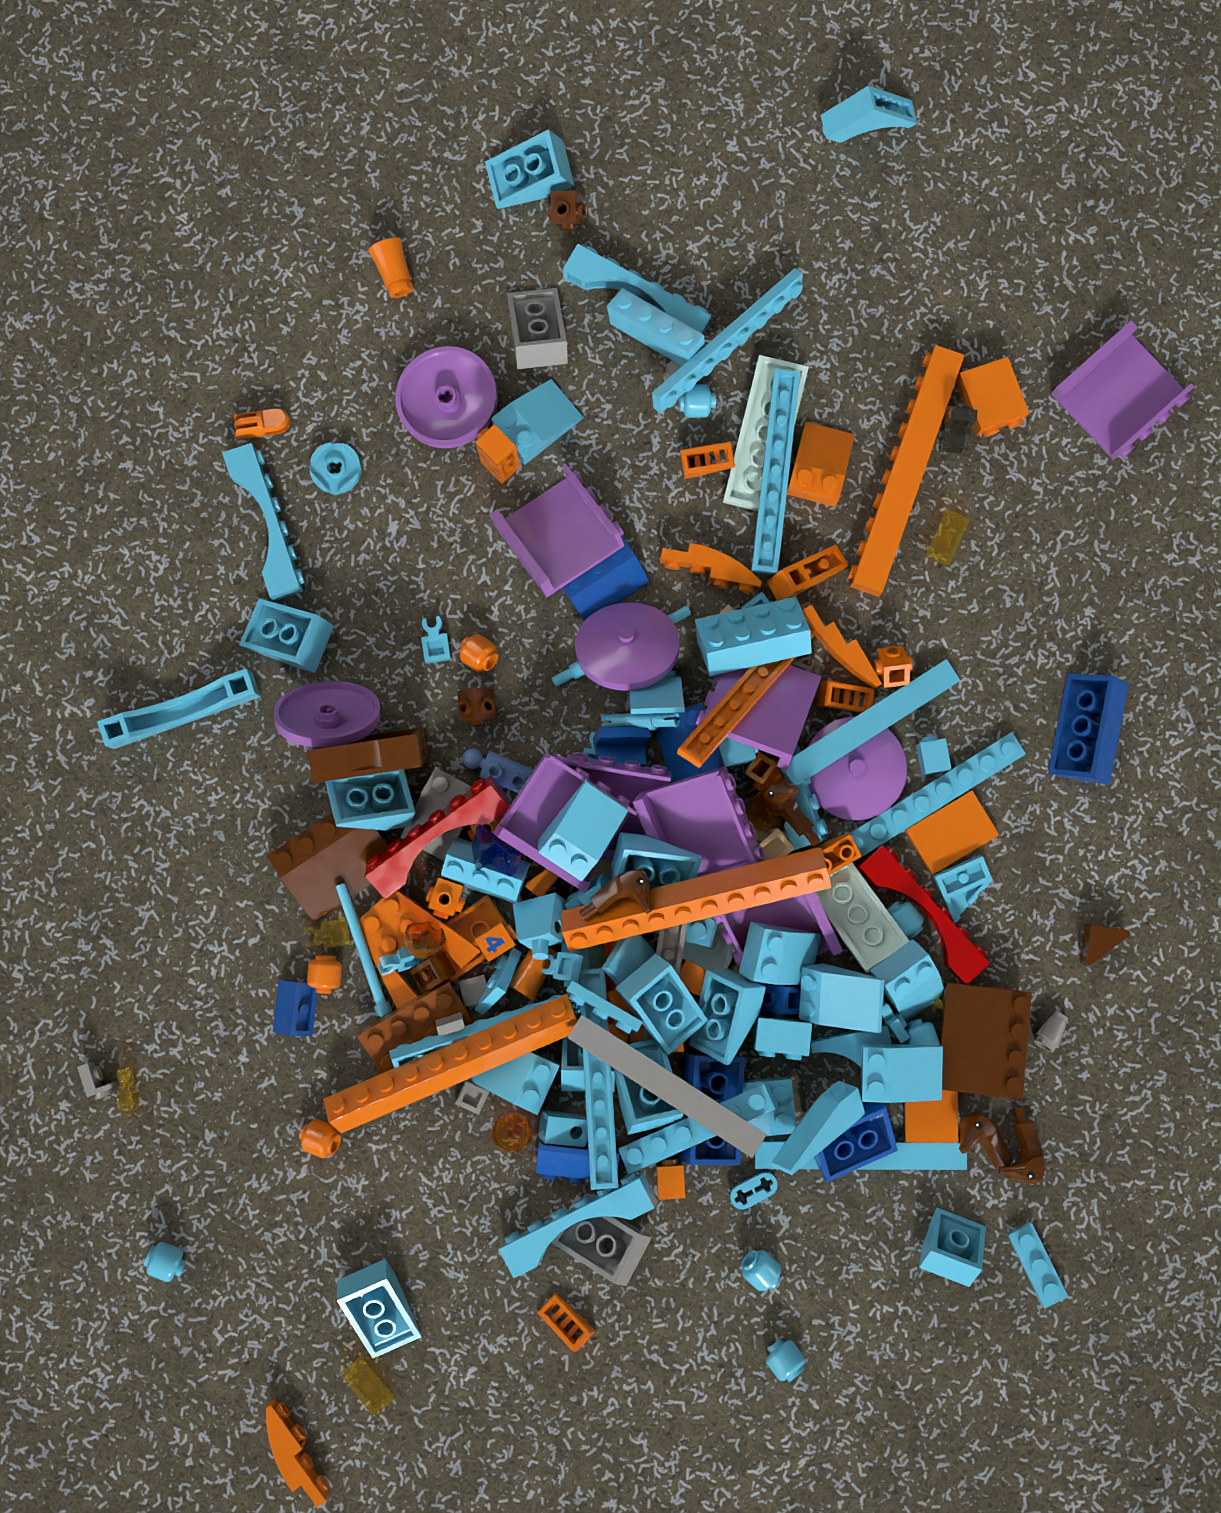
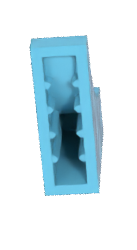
M871 86L865 87L821 114L822 131L826 139L839 143L875 129L886 127L910 128L917 124L912 100Z
M882 1024L880 1033L854 1030L811 1040L810 1052L839 1054L851 1059L861 1068L862 1043L892 1044L888 1025Z

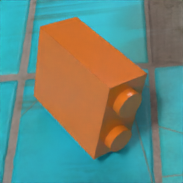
M1008 357L961 372L956 378L957 387L976 436L984 434L985 437H989L998 433L999 428L1008 426L1009 429L1018 427L1023 424V420L1029 414Z

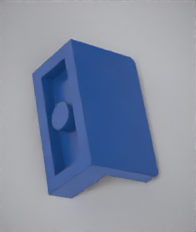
M600 727L593 737L595 759L605 756L613 758L614 762L636 761L641 764L640 766H645L647 764L645 745L651 738L650 730L638 727Z
M279 980L273 1025L274 1033L289 1036H313L317 1001L315 988L310 987L307 982Z

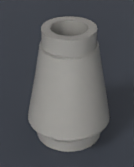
M1054 1011L1036 1032L1034 1043L1040 1048L1053 1053L1055 1048L1060 1046L1068 1018Z

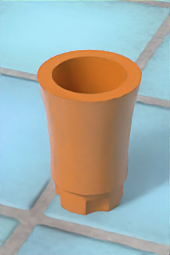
M388 238L375 243L368 249L391 298L405 296L414 290L401 238Z
M549 948L548 954L557 956L558 953ZM530 949L514 971L509 986L535 1002L548 974L542 973V969L550 967V960L534 959L532 957L533 950Z

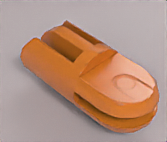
M278 408L234 415L235 438L237 440L281 434L290 425L287 413Z

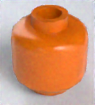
M480 634L464 638L459 646L461 661L476 672L489 671L498 660L496 645Z
M315 955V959L309 961L307 984L315 988V993L331 994V989L338 988L341 985L343 966L340 961L336 960L337 956Z
M319 1119L311 1121L308 1125L305 1124L299 1134L303 1151L320 1158L333 1155L341 1142L339 1131L331 1124Z

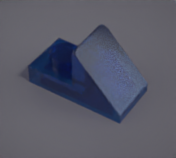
M477 826L472 843L475 870L478 872L490 863L511 877L517 872L522 852L504 842L483 826Z

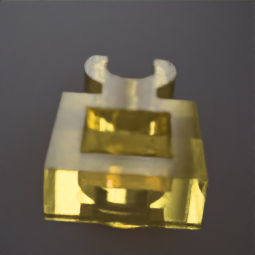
M346 918L321 922V930H318L316 927H306L303 929V932H312L314 934V940L305 943L307 947L316 946L320 941H323L324 948L351 944L350 928Z
M133 1067L117 1070L121 1087L117 1095L118 1109L122 1110V1116L140 1112L136 1085H134Z

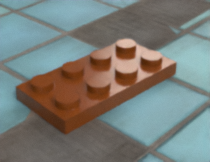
M449 979L357 1032V1037L382 1074L394 1069L389 1053L390 1050L396 1049L402 1044H412L421 1041L427 1036L439 1035L435 1020L461 1012L464 1026L471 1025L475 1021Z

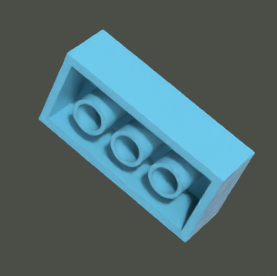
M796 597L695 619L697 643L709 676L811 653L810 628Z

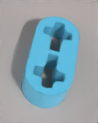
M759 1172L732 1187L729 1196L731 1203L738 1209H747L772 1196L777 1190V1180L770 1172ZM765 1177L766 1180H772L768 1191H765L764 1188L755 1191L754 1188L761 1184V1178ZM752 1189L753 1193L746 1196L747 1201L745 1203H742L740 1200L735 1201L734 1198L738 1196V1190L746 1193Z

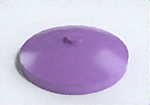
M444 346L428 350L409 363L398 381L395 401L399 418L413 437L432 447L454 448L473 441L483 429L489 426L491 418L496 412L498 390L489 367L480 357L463 348Z
M634 602L617 603L594 612L583 622L575 640L576 658L584 674L595 683L614 690H637L657 683L673 669L680 651L678 631L672 620L657 608Z
M321 681L297 687L287 692L278 700L273 712L275 727L284 738L296 744L309 747H333L358 741L369 735L378 726L381 718L380 702L377 696L363 686L344 681Z
M854 717L842 718L829 723L815 734L807 747ZM886 728L811 776V784L808 785L811 795H816L821 809L837 818L858 821L875 817L890 808L903 790L907 775L904 751L894 734Z

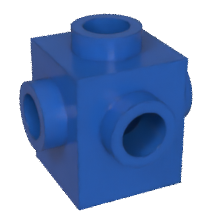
M761 984L766 989L760 1011L770 1012V1017L786 1018V1014H799L800 987Z

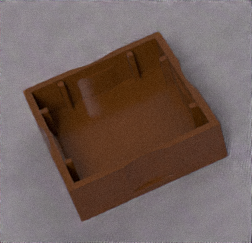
M425 727L368 735L346 745L314 747L308 750L313 783L421 767L430 757Z

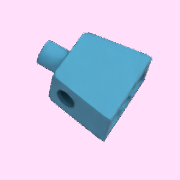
M557 893L513 904L517 939L529 949H533L532 957L534 959H547L549 946L562 943L564 940L561 926V911L567 910L565 904L568 901Z
M542 1109L538 1136L545 1144L586 1147L588 1140L587 1118L584 1115ZM574 1126H577L576 1131L574 1133H570V1130Z

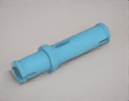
M679 712L603 714L601 721L612 722L601 723L602 727H638L656 730L658 727H678L680 720H669V718L680 716Z

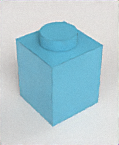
M937 735L922 738V743L916 745L921 775L951 770L946 738L938 740Z

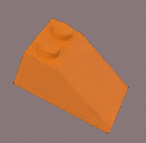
M805 421L787 487V495L835 507L841 494L855 434Z

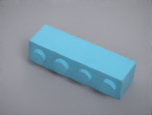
M623 288L607 305L611 325L681 366L705 347L703 334Z

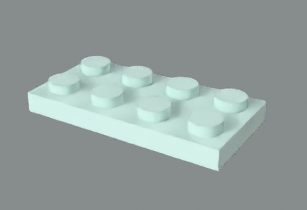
M852 862L829 876L832 888L815 892L830 924L865 973H868L870 969L909 942L908 938Z

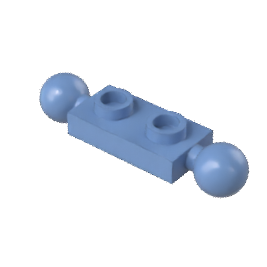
M471 748L466 750L462 757L463 763L467 768H482L479 777L486 779L491 775L498 785L516 793L520 792L534 770L491 751L485 759L479 750Z

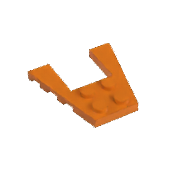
M399 889L386 899L383 897L358 920L368 950L377 968L381 964L379 958L386 955H396L397 950H400L405 945L412 944L427 929L460 968L467 965L481 952L479 946H475L458 931H454L443 923L441 919L433 916L423 906ZM397 969L387 975H381L397 1009L420 996Z

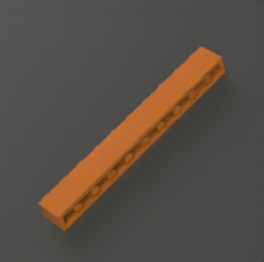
M935 345L932 352H927L921 367L926 369L923 376H918L913 389L918 392L915 400L910 399L905 412L909 414L907 423L902 422L897 437L901 438L899 446L894 445L889 460L893 461L891 469L885 470L881 480V484L885 485L882 494L877 493L873 503V508H876L874 518L869 516L864 531L868 532L866 541L861 540L856 555L860 556L858 564L852 565L848 575V579L852 580L851 588L877 597L883 592L964 358L963 354Z
M818 847L652 888L649 900L652 912L649 914L644 912L637 901L628 897L614 902L604 913L600 914L597 912L587 920H584L579 911L588 905L561 911L562 934L570 952L832 887L822 848Z
M568 994L326 1097L323 1100L328 1122L340 1133H344L569 1036L580 1018L577 1008L572 1000L569 999Z

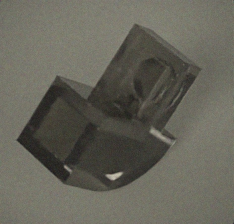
M947 405L942 421L939 452L965 454L970 448L971 427L977 420L978 410H974L966 405Z

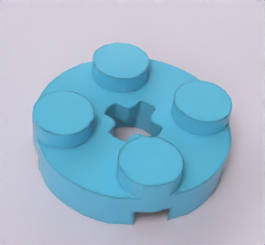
M325 443L318 447L311 456L310 476L322 491L339 495L340 493L348 492L358 483L362 474L360 459L356 452L347 444ZM332 463L336 465L342 464L340 467L341 471L338 474L330 473V465Z

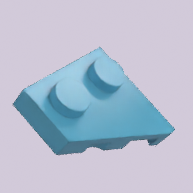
M981 855L933 875L944 905L952 915L950 919L954 923L961 918L960 915L969 904L972 905L978 898L979 892L984 890L992 881L985 860Z
M512 948L506 955L501 954L494 966L496 970L487 982L486 988L474 1009L475 1011L484 1015L506 993L522 952Z

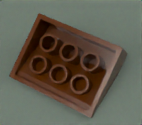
M332 812L266 857L311 920L315 922L341 905L335 886L346 883L349 895L353 897L371 885L365 877L366 863L374 855H381L386 852L389 845L379 830L337 827Z
M945 982L939 1045L943 1046L942 1090L1023 1099L1032 992Z

